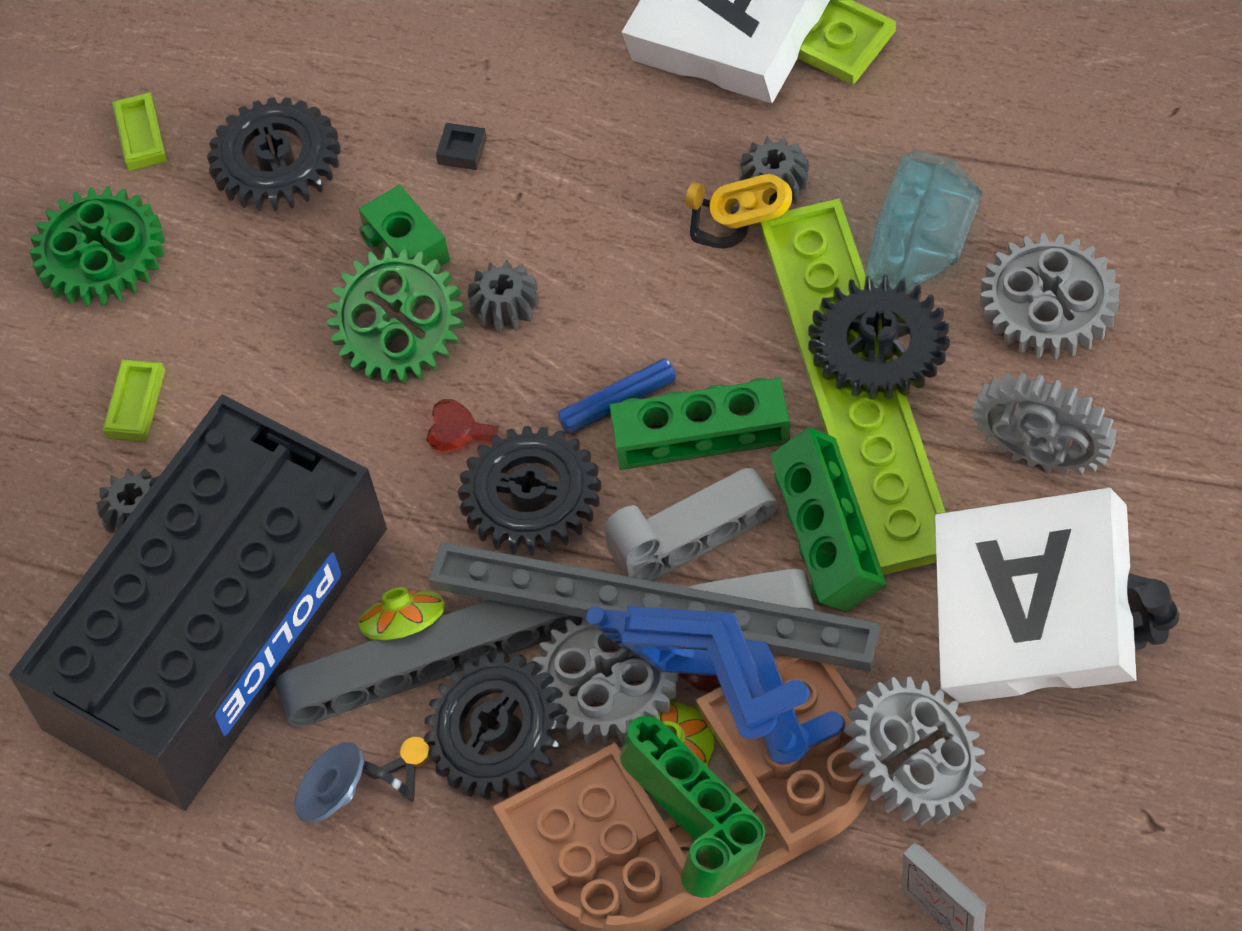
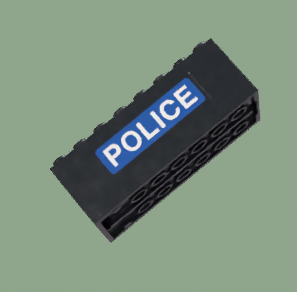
M221 394L9 673L11 680L40 728L186 811L275 687V681L278 676L287 670L386 532L387 526L368 468Z

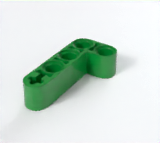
M651 716L635 718L629 724L620 754L621 764L695 840L691 844L681 873V882L686 891L700 898L714 896L753 867L766 833L764 824L662 721ZM701 865L708 866V867H710L711 869L704 868V867L701 866Z

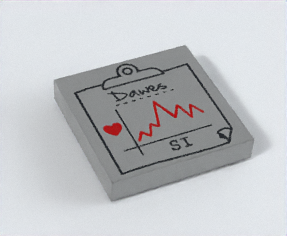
M914 842L903 853L902 892L945 931H984L986 903L922 846Z

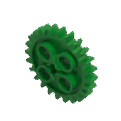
M106 186L102 195H96L94 188L90 187L85 198H81L77 192H73L72 203L68 204L64 200L59 199L58 204L61 210L55 212L47 209L45 213L49 222L36 223L39 234L31 236L30 239L34 248L29 250L33 260V268L37 277H40L43 287L45 289L51 288L56 298L65 294L69 304H73L81 296L85 307H88L92 299L96 297L99 298L101 305L105 306L108 295L112 294L118 301H122V290L128 289L132 293H137L135 282L139 280L149 283L150 278L147 270H158L159 265L156 258L164 256L161 244L165 242L158 216L154 215L149 203L142 204L138 194L129 199L126 189H122L116 196H113L110 186Z
M386 247L384 259L378 260L371 251L368 253L369 265L363 266L355 260L353 264L357 273L354 276L345 272L341 273L342 278L347 284L345 288H332V291L340 301L328 303L327 307L338 316L327 320V325L330 329L340 331L335 333L330 339L334 345L345 344L339 351V355L343 360L353 357L350 366L354 371L357 372L366 365L365 375L370 380L376 376L378 371H381V378L385 384H389L393 373H397L402 384H406L408 372L413 371L421 380L423 379L422 367L426 364L431 369L438 370V365L434 359L437 355L450 359L451 356L445 348L446 343L459 344L460 342L458 337L452 332V329L464 328V323L462 319L455 317L454 314L464 311L465 308L462 302L451 300L459 296L461 292L457 285L446 287L453 279L449 271L437 275L441 267L438 260L434 259L425 266L426 256L422 251H419L413 260H411L410 253L406 247L402 248L398 258H395L390 248ZM389 280H402V287L396 294L386 295L383 293V287ZM373 293L394 312H402L411 325L425 332V337L422 339L418 338L395 318L390 320L383 308L366 298L367 294ZM431 303L435 305V311L430 318L425 320L415 318L416 311L422 304ZM367 311L376 313V319L371 326L366 328L357 327V320L362 313ZM406 336L409 338V343L402 352L392 353L389 351V345L395 337Z

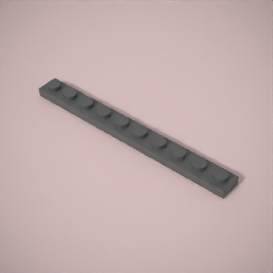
M440 542L428 579L431 589L586 618L588 610L594 606L605 610L627 611L628 606L734 613L745 640L765 641L769 644L770 650L774 654L870 672L880 636V623L445 542Z

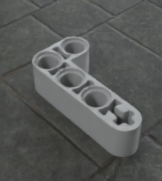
M745 468L648 519L644 517L637 506L632 505L621 508L611 515L605 523L607 548L624 576L654 581L762 524L774 515L779 504L754 468Z

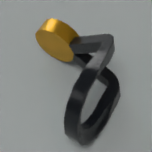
M692 182L687 190L685 203L686 207L692 209L690 237L693 242L722 249L733 247L740 243L747 235L749 225L739 227L735 233L726 237H716L699 229L701 205L710 208V200L704 199V184ZM733 205L731 213H736L739 208Z
M408 738L400 748V758L382 767L364 761L362 772L372 779L381 778L399 791L404 798L414 802L415 768L421 767L429 761L428 752L430 747L424 742L423 738ZM406 766V785L390 773Z

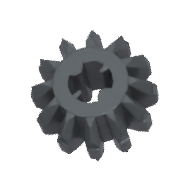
M767 136L764 145L752 142L749 153L742 154L740 160L741 171L739 172L740 181L764 174L776 175L788 183L792 191V200L797 201L799 190L806 189L809 162L806 159V155H802L799 144L788 146L785 137L778 143H772ZM777 192L770 196L769 201L777 199Z
M508 260L505 261L502 267L498 268L489 262L488 272H475L474 282L468 284L469 308L471 314L479 318L483 328L494 324L495 329L500 333L505 325H511L517 331L519 320L531 322L532 310L537 309L539 304L538 293H536L538 288L533 275L527 274L523 264L512 269V265Z
M129 468L126 469L125 477L119 479L110 475L111 487L99 488L101 500L96 503L97 513L103 519L102 524L109 534L117 533L159 476L152 478L151 473L145 468L136 476H134L133 471Z

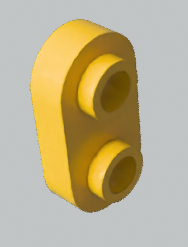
M764 174L723 185L714 192L710 200V213L714 220L728 228H739L782 216L789 209L792 202V191L787 182L773 174ZM777 192L776 201L769 205L770 196ZM739 202L738 211L732 214L731 209L733 205Z

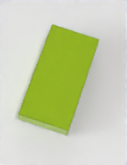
M151 92L113 101L112 105L128 171L168 162Z
M121 360L103 427L105 438L147 442L165 374L163 363Z

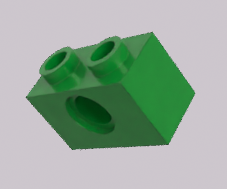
M400 184L359 208L363 225L359 227L361 237L369 248L377 247L382 253V259H384L386 247L390 248L395 258H398L402 248L406 247L410 253L411 260L414 259L419 251H422L426 256L425 266L434 259L438 260L441 266L450 261L445 236Z

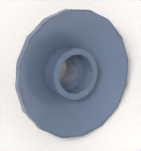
M342 742L329 748L317 758L306 772L298 787L294 801L295 813L305 823H317L328 818L340 807L347 805L354 797L356 785L361 777L364 765L363 752L354 743Z

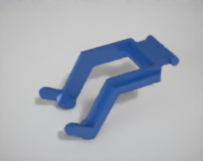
M594 606L586 614L587 621L623 649L634 651L660 672L718 676L739 734L748 740L764 737L772 760L777 764L785 765L799 760L807 753L808 749L841 734L845 728L844 718L835 711H829L800 725L794 708L807 701L809 688L805 683L797 679L784 684L769 644L765 641L745 640L734 613L628 606L627 611L605 610Z

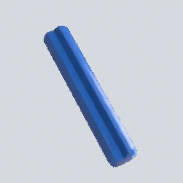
M663 358L559 410L558 420L566 433H572L610 414L609 404L620 403L629 398L640 399L673 382L676 379L675 370L669 360Z

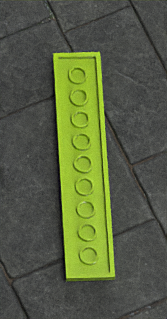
M840 198L787 210L778 218L759 222L825 434L835 437L883 575L936 563L935 514L946 513L907 396L895 390L892 399H886L882 392H878L877 397L874 400L868 399L867 391H862L856 397L851 395V386L839 390L835 387L836 378L832 380L823 378V368H817L813 364L814 354L808 350V343L811 339L808 336V327L814 324L812 320L813 311L818 310L824 314L821 309L822 298L826 297L830 303L835 304L833 298L835 287H838L844 295L848 296V283L850 279L854 280L855 285L860 290H864L866 275ZM881 320L879 321L878 335H876L875 360H878L879 333L882 332ZM852 329L847 338L848 345L859 337V333ZM861 352L855 354L862 360L868 361ZM892 357V358H890V359L884 361V363L890 362V361L894 360V358Z

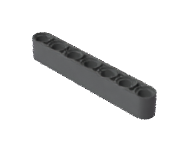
M486 600L443 615L430 626L409 636L392 640H372L292 668L278 676L275 686L288 723L291 726L303 727L450 676L452 670L457 672L464 671V663L468 659L478 666L479 659L484 653L489 654L495 660L496 655L501 651H505L509 655L538 645L541 642L552 640L550 632L552 629L565 634L567 632L565 620L569 619L579 626L582 618Z

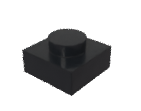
M446 123L436 152L438 165L477 170L487 139L485 128Z

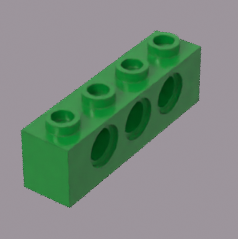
M757 378L748 383L729 386L713 385L703 390L684 393L673 391L663 396L646 399L629 398L620 403L609 404L619 470L784 445L790 440V422L781 378ZM738 412H748V413H749V414L743 415V416L736 415V413H738ZM699 418L706 419L703 422H693V420ZM654 425H662V426H664V427L659 428V429H651V428H650V427H652V426H654Z
M807 427L770 454L775 469L774 478L782 490L787 505V517L794 526L800 544L799 553L808 567L812 579L811 588L813 594L819 600V603L848 612L887 586L836 438Z

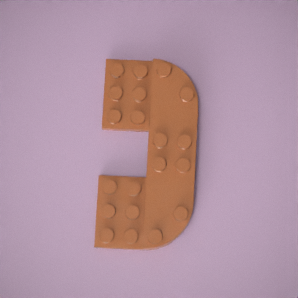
M785 655L774 659L784 684L797 679L801 680L809 688L807 701L794 708L800 725L829 711L839 713L845 720V727L853 722L847 715L857 706L855 703L857 699L833 664ZM722 687L696 700L697 710L742 779L728 788L761 820L766 832L753 867L719 893L709 898L693 896L686 891L681 882V873L691 844L695 840L672 817L666 821L662 820L643 787L622 766L620 761L621 751L616 743L580 760L492 808L495 817L537 887L539 897L545 906L563 923L577 931H660L830 840L846 829L863 810L873 788L871 784L860 786L858 781L865 774L862 769H852L849 764L857 759V754L846 751L844 746L854 738L847 735L843 730L841 734L808 749L807 753L799 760L790 764L780 765L772 760L764 737L748 740L739 734ZM701 865V866H703L704 868L711 869V868L708 867V866Z

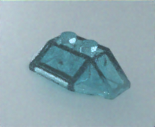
M916 149L902 157L877 221L865 274L866 276L870 275L874 286L880 287L883 276L886 274L889 279L890 289H895L900 279L904 278L906 281L905 293L914 289L916 284L932 278L958 262L979 206L982 190L954 159Z

